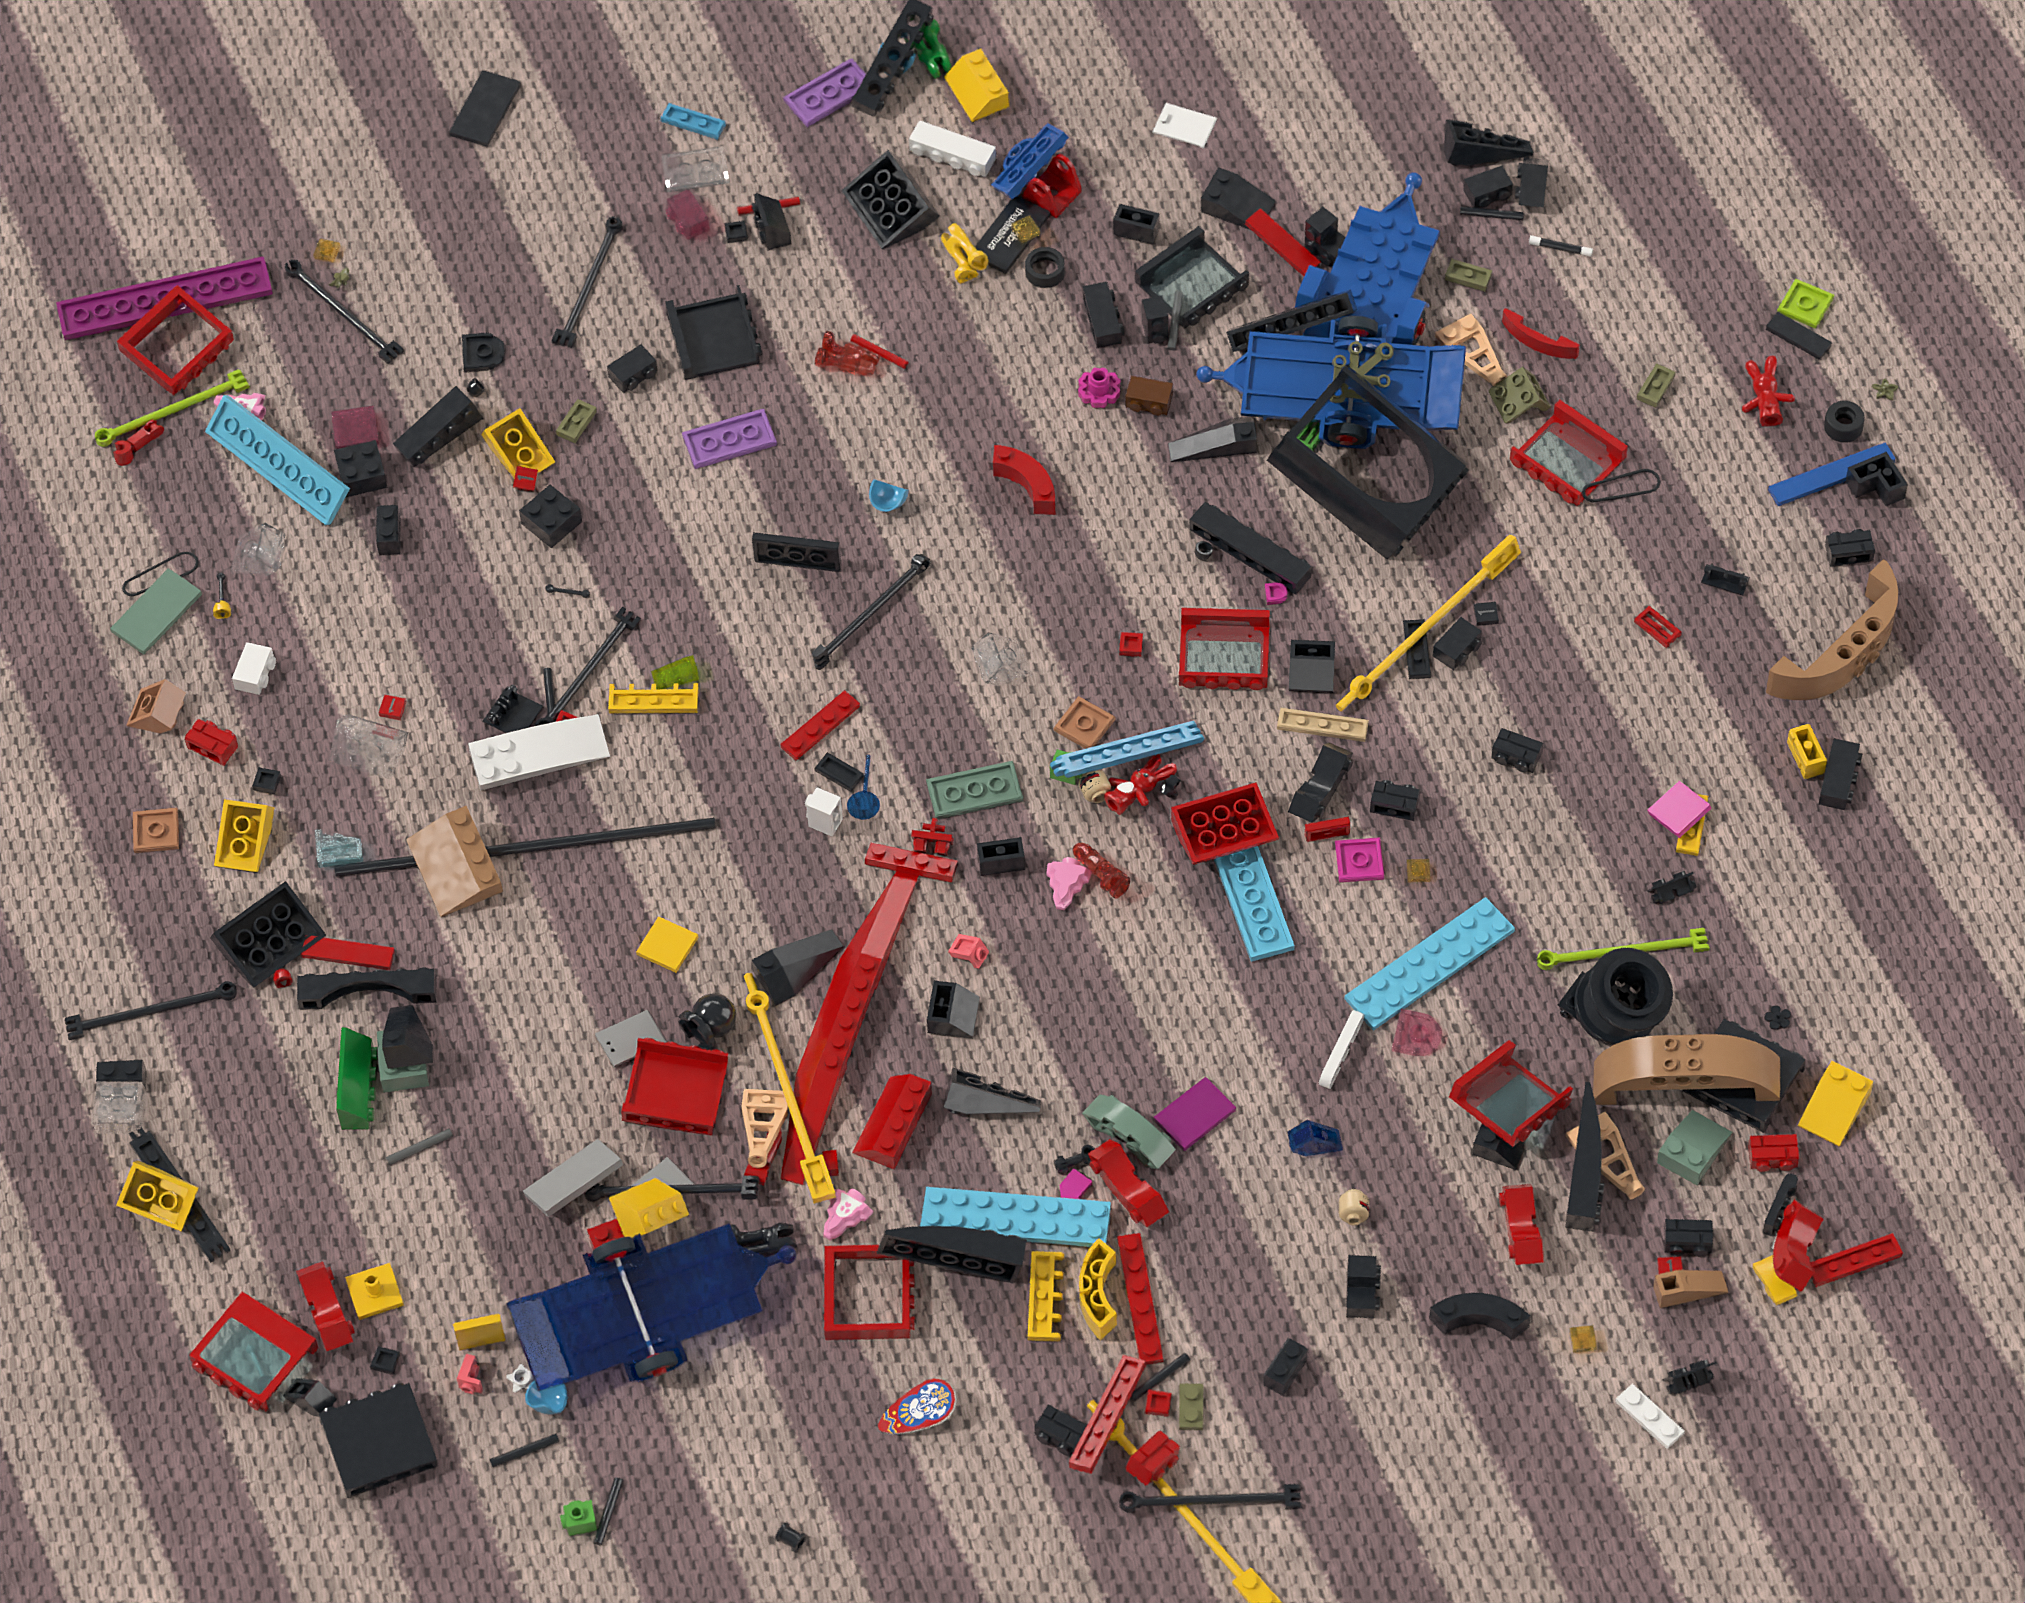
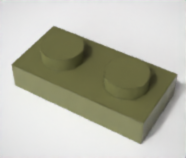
M1452 259L1445 274V280L1485 292L1492 277V270Z
M1656 363L1638 392L1637 400L1656 408L1673 381L1676 372Z
M577 399L556 429V435L576 443L597 413L596 407Z
M1179 1383V1430H1203V1384Z

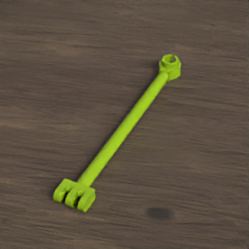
M241 370L233 371L227 374L229 381L114 429H98L95 432V441L101 447L109 446L117 436L144 426L152 419L156 421L233 388L236 393L250 388V385L246 382V378Z
M1705 928L1690 929V937L1561 954L1543 950L1538 954L1537 965L1542 970H1550L1554 965H1558V963L1601 958L1607 952L1618 948H1635L1649 952L1692 946L1694 953L1709 951L1710 948L1709 944H1701L1708 942L1707 936H1703L1706 934ZM1543 960H1548L1550 963H1549V964H1545V963H1543L1542 961H1543Z

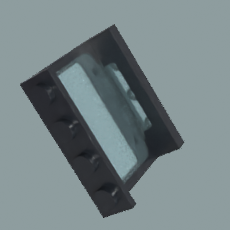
M1197 226L1136 269L1135 283L1150 297L1162 295L1167 313L1171 317L1175 292H1183L1179 324L1186 329L1190 325L1195 326L1204 315L1212 314L1221 303L1230 301L1232 296L1238 291H1244L1249 285V271L1245 270L1240 274L1205 242V231L1200 226Z

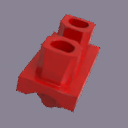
M932 818L931 824L923 823L922 830H930V832L912 830L911 837L914 840L915 852L926 853L928 842L936 843L934 853L947 856L950 845H953L954 838H952L951 834L937 833V831L945 832V826L938 825V818Z

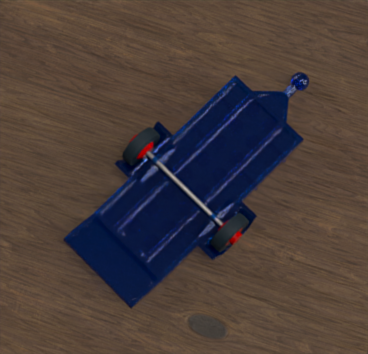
M730 1223L647 1253L640 1234L635 1235L633 1238H611L595 1248L592 1253L583 1254L589 1275L539 1293L517 1298L507 1302L506 1306L538 1392L583 1379L621 1364L624 1365L630 1382H642L677 1369L688 1361L681 1342L696 1336L701 1337L702 1334L734 1322L739 1323L740 1320L762 1313L763 1310L755 1288L769 1266L780 1262L791 1264L796 1260L797 1253L792 1246H783L778 1254L766 1258L763 1255L741 1247L736 1242Z

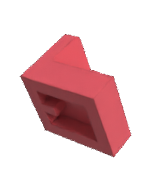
M958 934L948 952L951 957L969 960L975 968L979 969L986 959L989 950L980 938Z
M465 1355L457 1376L459 1388L468 1394H474V1392L482 1393L483 1390L481 1381L476 1379L479 1373V1366L474 1355Z

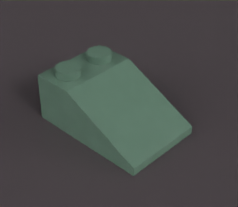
M377 1031L378 1062L383 1092L429 1086L427 1064L387 1069L382 1049L383 1031Z
M1692 1110L1673 1130L1659 1150L1657 1163L1691 1183L1698 1185L1733 1132Z

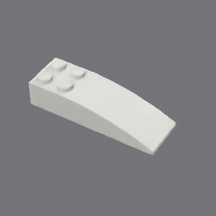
M598 714L534 726L468 743L480 791L610 757Z

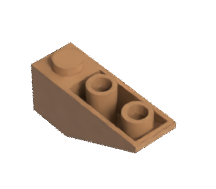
M1676 1270L1655 1275L1653 1286L1660 1308L1728 1293L1722 1271Z

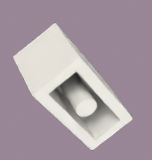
M246 642L232 677L236 690L260 695L262 688L267 687L269 670H273L276 663L272 648Z
M816 787L813 794H809L805 802L808 825L833 837L843 820L841 797Z

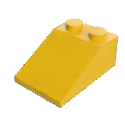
M521 408L491 425L481 434L492 452L513 478H515L517 466L537 469L539 473L555 463Z
M224 799L214 866L258 872L271 832L275 807Z
M1831 1061L1798 1126L1840 1147L1870 1096L1874 1081Z
M137 1160L132 1164L116 1206L182 1231L199 1187Z

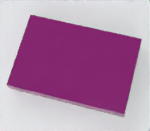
M1205 1076L1155 1115L1153 1120L1185 1151L1236 1111V1106Z

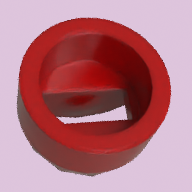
M279 969L274 973L273 980L277 988L287 987L292 984V976L288 970ZM287 980L285 986L280 983Z

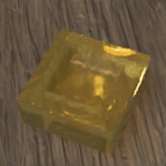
M1030 215L1011 224V229L1021 243L1040 235V229Z
M320 238L313 254L314 259L334 263L341 247L340 242Z
M1407 859V882H1430L1429 859Z
M1593 1325L1570 1327L1569 1334L1573 1353L1597 1350Z

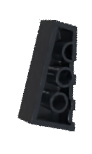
M455 386L392 444L413 467H416L484 418L474 403Z

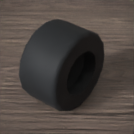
M1835 402L1826 412L1824 430L1835 441L1845 443L1854 441L1863 431L1864 412L1854 402ZM1847 418L1853 423L1841 424L1837 419Z

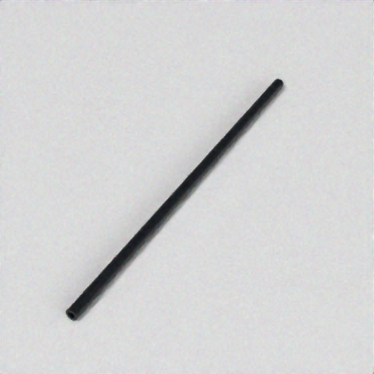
M713 817L485 846L489 857L715 829L716 826L715 818ZM413 856L334 865V870L337 877L416 867L417 864Z

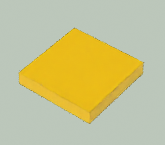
M658 916L637 949L636 954L677 973L697 941L698 934Z
M500 1314L453 1324L459 1351L506 1341Z

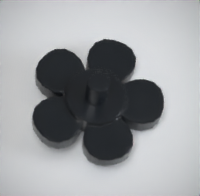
M1775 1005L1772 1006L1771 1012L1765 1013L1764 1019L1770 1022L1769 1027L1773 1030H1777L1779 1024L1782 1028H1787L1790 1025L1788 1019L1791 1013L1787 1009L1781 1011V1008Z

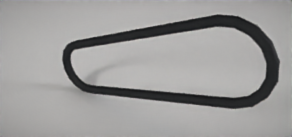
M1640 469L1589 483L1583 487L1582 496L1588 502H1600L1647 494L1659 488L1661 483L1660 477L1653 470ZM1641 472L1652 473L1657 478V485L1651 490L1599 499H1590L1585 495V490L1588 487Z
M180 552L126 580L122 585V591L127 596H136L146 592L149 588L131 594L125 590V586L128 582L183 554L191 555L195 559V566L190 571L179 576L183 577L191 574L198 567V558L194 553Z

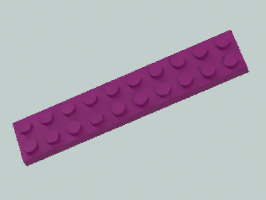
M264 256L56 302L64 341L132 326L176 285L206 309L272 295L273 292ZM182 303L168 317L193 311Z

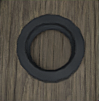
M1039 247L1032 250L1025 259V276L1036 287L1051 288L1063 280L1065 276V260L1056 249ZM1041 260H1049L1057 264L1056 271L1044 275L1036 273L1032 267Z

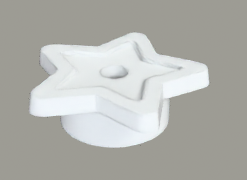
M520 1364L506 1378L513 1382V1392H517L522 1388L528 1389L537 1372L529 1371Z

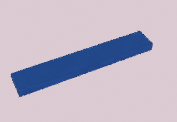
M1885 442L1770 485L1768 491L1777 506H1781L1846 481L1847 469L1854 464L1884 452L1888 453L1894 463L1896 458Z

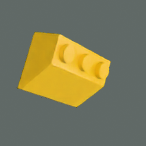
M982 49L962 56L944 76L971 122L1009 107V93Z
M657 1178L609 1197L624 1237H631L632 1239L689 1215L681 1193Z

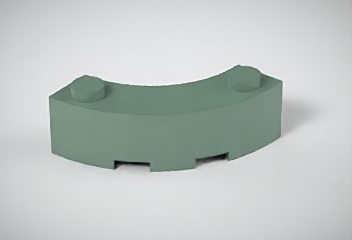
M1099 1094L1082 1113L1095 1130L1113 1138L1117 1135L1127 1142L1126 1148L1148 1168L1158 1169L1176 1150L1170 1143L1171 1139L1167 1134L1160 1132L1143 1116L1112 1095Z

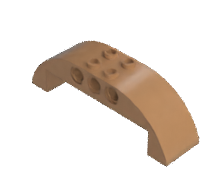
M1883 559L1869 573L1865 596L1872 600L1874 604L1805 671L1783 656L1769 670L1766 693L1788 700L1821 698L1844 687L1855 676L1860 677L1865 671V666L1869 662L1872 664L1877 660L1880 655L1879 652L1890 637L1898 604L1897 581L1887 561Z
M1718 1034L1639 1037L1622 1041L1609 1047L1594 1061L1593 1095L1596 1105H1617V1091L1754 1088L1756 1101H1780V1057L1766 1046L1740 1037Z

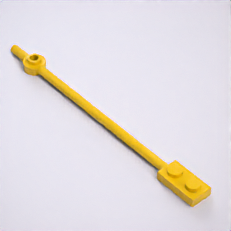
M1512 535L1507 536L1481 561L1483 568L1366 677L1359 675L1353 679L1350 684V692L1336 704V708L1339 711H1343L1356 698H1366L1372 690V683L1483 579L1488 577L1493 580L1518 557L1521 551L1516 537Z
M746 973L744 979L749 990V994L746 997V1006L750 1013L758 1017L806 1159L800 1161V1165L813 1204L835 1198V1190L823 1155L816 1157L814 1155L766 1015V1011L769 1008L768 996L765 992L758 991L753 974ZM756 1003H761L759 1006H754Z
M1092 1400L1088 1403L1087 1407L1094 1413L1098 1404L1095 1400ZM1120 1418L1116 1425L1117 1428L1114 1429L1109 1440H1117L1125 1451L1132 1456L1137 1449L1124 1435L1125 1424ZM1163 1478L1158 1482L1153 1480V1483L1165 1496H1178ZM1173 1505L1235 1575L1236 1579L1232 1581V1585L1248 1603H1282L1251 1567L1245 1572L1240 1568L1186 1505Z

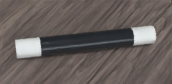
M1530 236L1529 244L1589 257L1592 256L1593 252L1592 248L1536 236Z

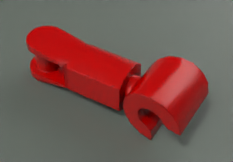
M152 419L126 441L115 442L116 451L113 454L116 464L119 466L130 464L134 458L132 451L136 453L150 441L158 438L163 434L164 427L157 425V421Z
M781 1129L768 1153L766 1165L761 1168H755L748 1164L744 1176H758L760 1178L759 1184L765 1185L771 1164L782 1142Z

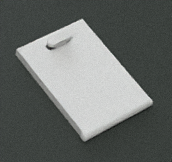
M1166 103L1153 133L1204 148L1217 118Z

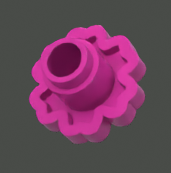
M1093 368L1091 373L1084 372L1078 380V396L1083 403H1091L1093 408H1105L1107 403L1113 404L1120 397V379L1116 373H1108L1106 368Z

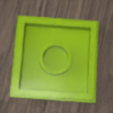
M1795 279L1778 307L1777 312L1816 329L1834 299V294Z

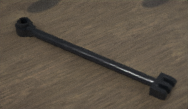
M612 216L606 221L607 233L564 330L556 328L552 337L553 344H557L558 339L561 338V346H565L566 341L569 340L568 348H573L577 334L572 331L613 238L623 229L622 221L618 217L615 219V216Z
M289 260L290 267L288 263L285 264V272L288 277L300 279L380 348L378 356L387 364L392 362L387 355H390L393 359L398 357L394 350L399 354L404 352V349L396 341L393 340L389 344L384 342L304 273L298 260Z
M923 554L914 555L911 560V568L826 647L820 644L812 652L815 668L817 670L823 669L830 662L829 655L916 574L923 573L930 566V558Z
M622 607L614 618L618 622L617 626L545 718L538 719L535 726L555 721L560 711L569 703L626 628L633 631L640 622V617L637 616L632 622L630 620L634 613L630 611L624 617L626 608Z
M225 981L212 991L81 1021L80 1014L69 1016L64 1019L67 1025L66 1030L69 1033L68 1040L84 1037L83 1030L214 999L222 998L229 1001L236 997L237 989L234 983ZM226 987L231 988L229 991H224Z
M743 1176L742 1183L668 1186L681 1194L741 1193L742 1200H754L758 1198L757 1191L760 1178L758 1176ZM597 1183L585 1191L584 1196L586 1200L592 1202L605 1198V1196H614L635 1186L605 1187Z
M1284 1484L1283 1492L1141 1497V1495L1126 1491L1119 1499V1507L1126 1513H1131L1137 1508H1141V1506L1284 1502L1285 1510L1301 1509L1302 1503L1299 1501L1292 1502V1500H1301L1300 1493H1291V1491H1300L1299 1484ZM1131 1502L1132 1506H1125L1124 1503Z

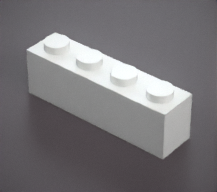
M920 120L909 138L910 151L915 155L930 157L935 162L950 164L955 169L967 170L975 176L981 175L986 177L996 160V147Z

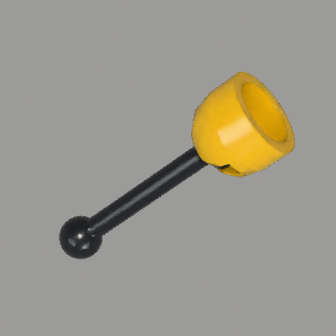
M220 572L217 574V579L219 580V602L215 603L213 608V616L216 619L229 618L231 616L230 605L224 601L223 580L225 579V574Z

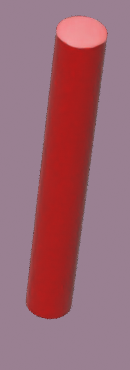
M799 196L779 200L782 208L800 205ZM752 206L737 207L738 216L753 213Z
M853 334L850 342L904 369L909 363L907 360L856 334Z

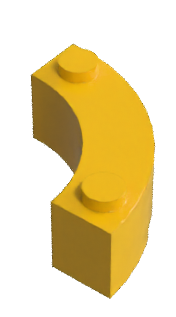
M1098 1238L1090 1247L1083 1260L1079 1274V1299L1081 1311L1087 1325L1101 1341L1117 1326V1313L1109 1305L1103 1291L1108 1274L1116 1266V1252Z

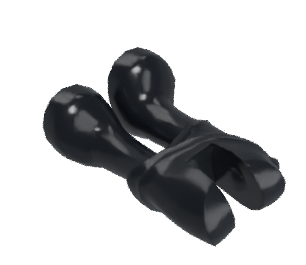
M777 1223L771 1227L750 1232H741L735 1224L727 1225L734 1267L740 1266L746 1260L767 1254V1257L775 1253L787 1252L797 1248L795 1238L786 1237L793 1234V1224ZM758 1241L764 1242V1244L742 1247L743 1245L755 1243Z

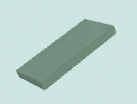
M168 568L110 628L111 632L142 654H145L202 595V592Z
M1013 761L926 779L935 818L938 819L1023 801Z

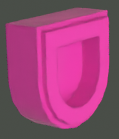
M1265 583L1267 605L1280 604L1287 599L1288 590L1284 584Z

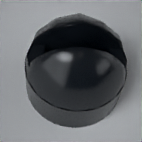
M473 378L467 384L466 390L472 397H477L485 392L484 386L476 378Z
M1206 541L1198 542L1194 550L1195 556L1199 560L1209 559L1213 551L1212 545Z

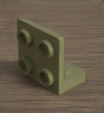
M1523 366L1488 391L1506 424L1512 422L1532 407L1539 408L1543 412L1551 408L1535 375Z

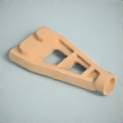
M1472 314L1435 332V337L1443 346L1459 345L1471 338H1475L1480 348L1472 353L1466 352L1465 365L1488 383H1491L1493 387L1508 377L1501 369L1483 327ZM1482 355H1486L1490 364L1482 368L1474 360Z
M744 1089L742 1115L749 1146L748 1163L755 1168H761L766 1165L768 1153L788 1115L789 1107L783 1091ZM754 1112L775 1113L771 1122L754 1120ZM754 1131L769 1132L767 1138H754Z
M1603 1112L1598 1115L1601 1141L1609 1140L1613 1146L1614 1153L1606 1158H1602L1601 1174L1622 1192L1626 1193L1628 1198L1632 1200L1641 1195L1645 1188L1636 1176L1618 1128L1608 1114ZM1579 1126L1566 1132V1137L1575 1150ZM1619 1159L1622 1161L1626 1171L1617 1176L1607 1165Z

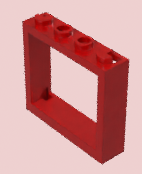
M176 285L117 340V344L121 353L174 396L181 389L185 390L193 378L199 377L208 364L215 362L218 355L223 350L229 348V345L234 341V337L230 328ZM184 303L220 334L171 379L137 351L135 347L176 308Z
M879 1245L825 1246V1340L909 1339L910 1330H914L915 1317L910 1316V1309H915V1297L910 1295V1288H915V1276L910 1274V1267H915V1262L902 1259V1323L835 1324V1259L895 1257L877 1254Z

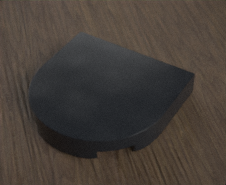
M462 334L464 373L491 370L503 362L506 354L505 345L494 334Z

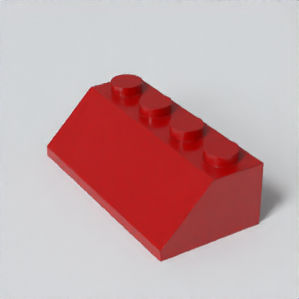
M912 1074L891 1076L852 1154L895 1170L932 1095L931 1081Z

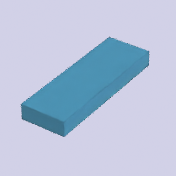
M668 103L660 118L663 123L718 140L726 126V121L671 103Z

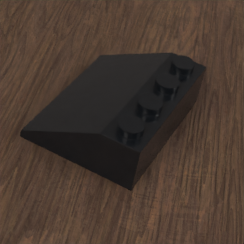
M889 150L883 153L841 190L881 249L892 246L925 230L940 217L901 159Z
M285 881L215 931L210 939L230 964L255 988L277 970L287 965L325 937L326 934ZM310 936H317L309 943H307L305 946H303L304 941L307 938H309Z

